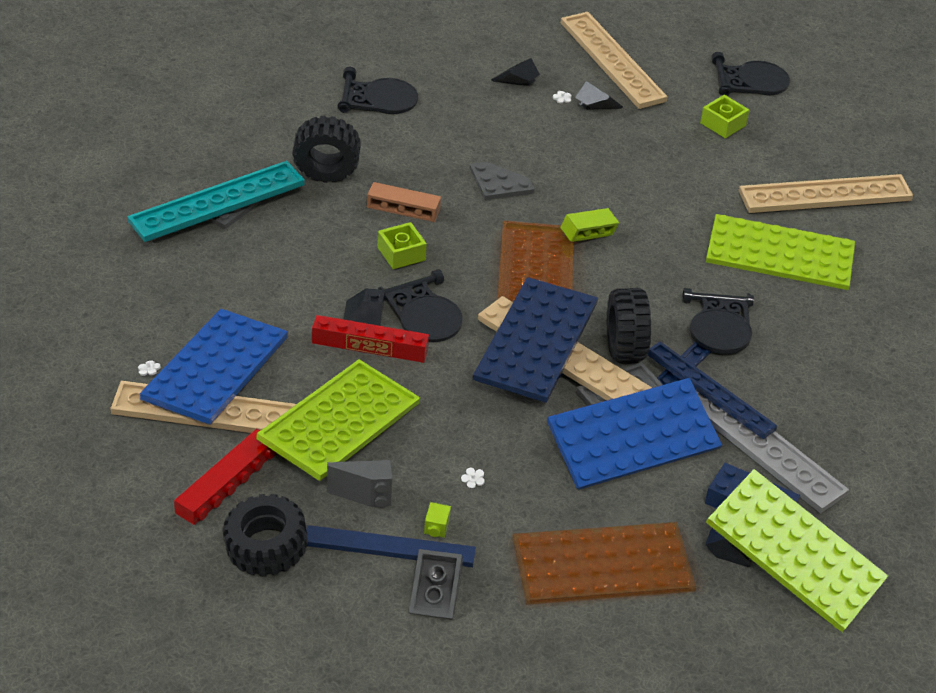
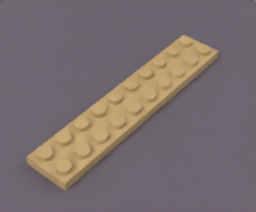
M589 12L561 18L560 23L638 109L667 102V95Z
M901 174L739 187V193L748 213L912 201L913 194Z
M503 296L478 314V320L497 332L513 302ZM577 342L562 372L605 400L652 388Z
M121 381L111 406V414L252 433L255 429L261 431L296 404L235 396L209 425L140 400V392L148 384Z

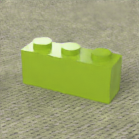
M609 208L566 214L560 228L571 242L613 235L619 221Z

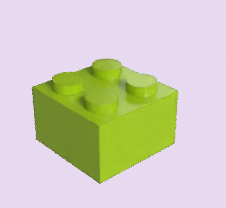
M723 95L703 107L700 123L720 136L727 138L747 125L749 109Z
M411 222L378 231L377 248L392 269L426 260L427 243Z

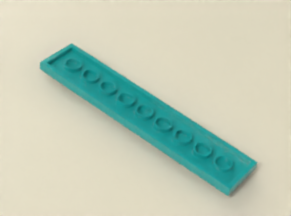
M284 161L127 216L128 222L140 238L147 242L305 185V179L288 161Z

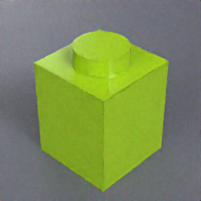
M430 502L425 519L424 534L445 538L450 521L451 506Z

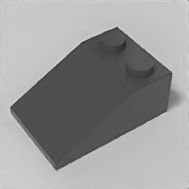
M390 460L327 462V493L370 507L377 506L381 508L391 506L392 471Z
M419 549L409 609L410 614L453 620L464 562L462 554Z

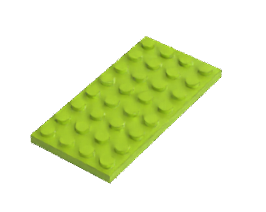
M716 214L706 262L849 290L855 241Z
M358 359L259 431L256 439L321 481L327 476V462H345L417 406L420 402V397Z
M755 469L706 521L708 525L841 632L847 628L888 577L886 573Z

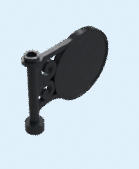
M715 52L711 56L712 63L717 66L721 84L719 93L722 96H728L731 92L757 93L771 96L783 93L789 87L790 77L788 73L776 64L756 60L739 66H728L723 64L725 58L722 52Z
M349 66L344 69V91L342 100L338 102L337 106L342 113H346L350 108L378 111L385 114H401L413 109L418 102L417 90L406 81L396 78H380L371 82L354 81L357 73L355 68Z
M440 269L431 271L430 276L387 289H384L382 286L378 287L379 290H384V301L387 300L404 330L429 334V342L448 340L460 331L463 317L459 307L451 300L433 293L427 285L432 282L435 285L444 283V276ZM396 303H397L399 306H403L402 311H400V309L398 308V306L396 305Z
M691 288L683 289V303H690L691 300H700L703 304L702 311L693 317L690 325V334L699 346L711 352L731 354L739 352L749 345L752 337V328L749 322L748 308L753 306L754 295L747 293L745 297L692 292ZM741 308H742V310H743V316H744V317H742L741 315H739Z

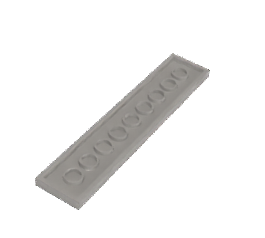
M697 392L714 429L790 490L799 494L800 498L820 514L848 495L849 489L777 432H773L763 440Z

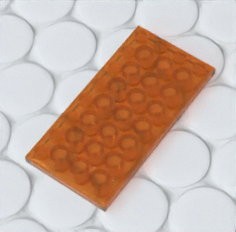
M503 221L498 299L503 296L514 302L527 277L572 290L574 242L568 239L560 228L561 225Z
M677 522L516 533L512 535L526 605L695 592L696 584Z

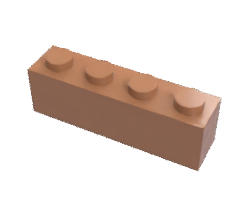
M373 182L367 194V208L435 222L441 208V196Z

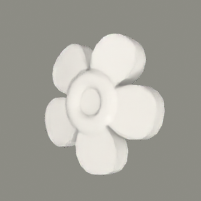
M558 91L557 94L553 95V99L557 100V103L560 104L564 102L570 103L571 94Z
M147 361L146 364L138 366L141 376L155 375L157 370L161 368L160 364H155L154 361Z
M468 468L466 474L462 475L461 480L465 483L468 482L467 486L469 488H475L476 484L482 486L485 482L482 478L484 472L481 469L475 472L474 468Z

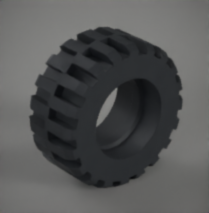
M326 115L320 116V118L313 117L310 121H305L298 128L294 140L293 160L295 165L298 166L297 168L304 172V175L308 178L312 177L315 181L322 180L325 183H328V181L337 182L338 179L343 180L347 178V175L350 176L358 166L361 149L359 134L355 129L353 130L352 125L346 124V121L341 118L339 120L335 116L326 117ZM322 144L331 145L340 150V152L325 154L319 152L314 147Z
M616 288L610 292L607 303L606 324L610 355L616 361H642L648 356L651 345V310L648 295L642 288Z
M259 494V497L254 498L251 496L247 498V501L239 502L236 505L237 508H233L228 513L229 516L225 518L223 527L226 550L230 561L241 571L245 572L247 570L248 574L254 576L255 574L260 576H267V574L277 575L279 571L283 570L285 572L289 570L290 566L300 561L299 557L302 558L305 554V548L308 546L305 518L298 505L293 501L289 502L288 498L284 496L280 498L277 494H270V496ZM266 529L281 531L279 535L268 540H254L250 538L255 533Z

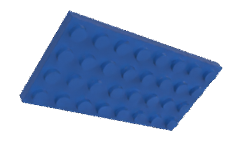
M220 309L140 392V400L210 425L288 338V331L232 313L228 310Z
M690 378L547 418L550 430L578 490L722 447V443Z

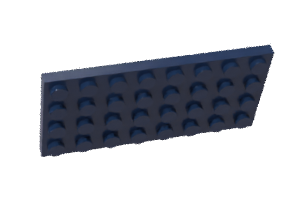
M527 277L476 368L473 380L547 403L597 305L598 297Z

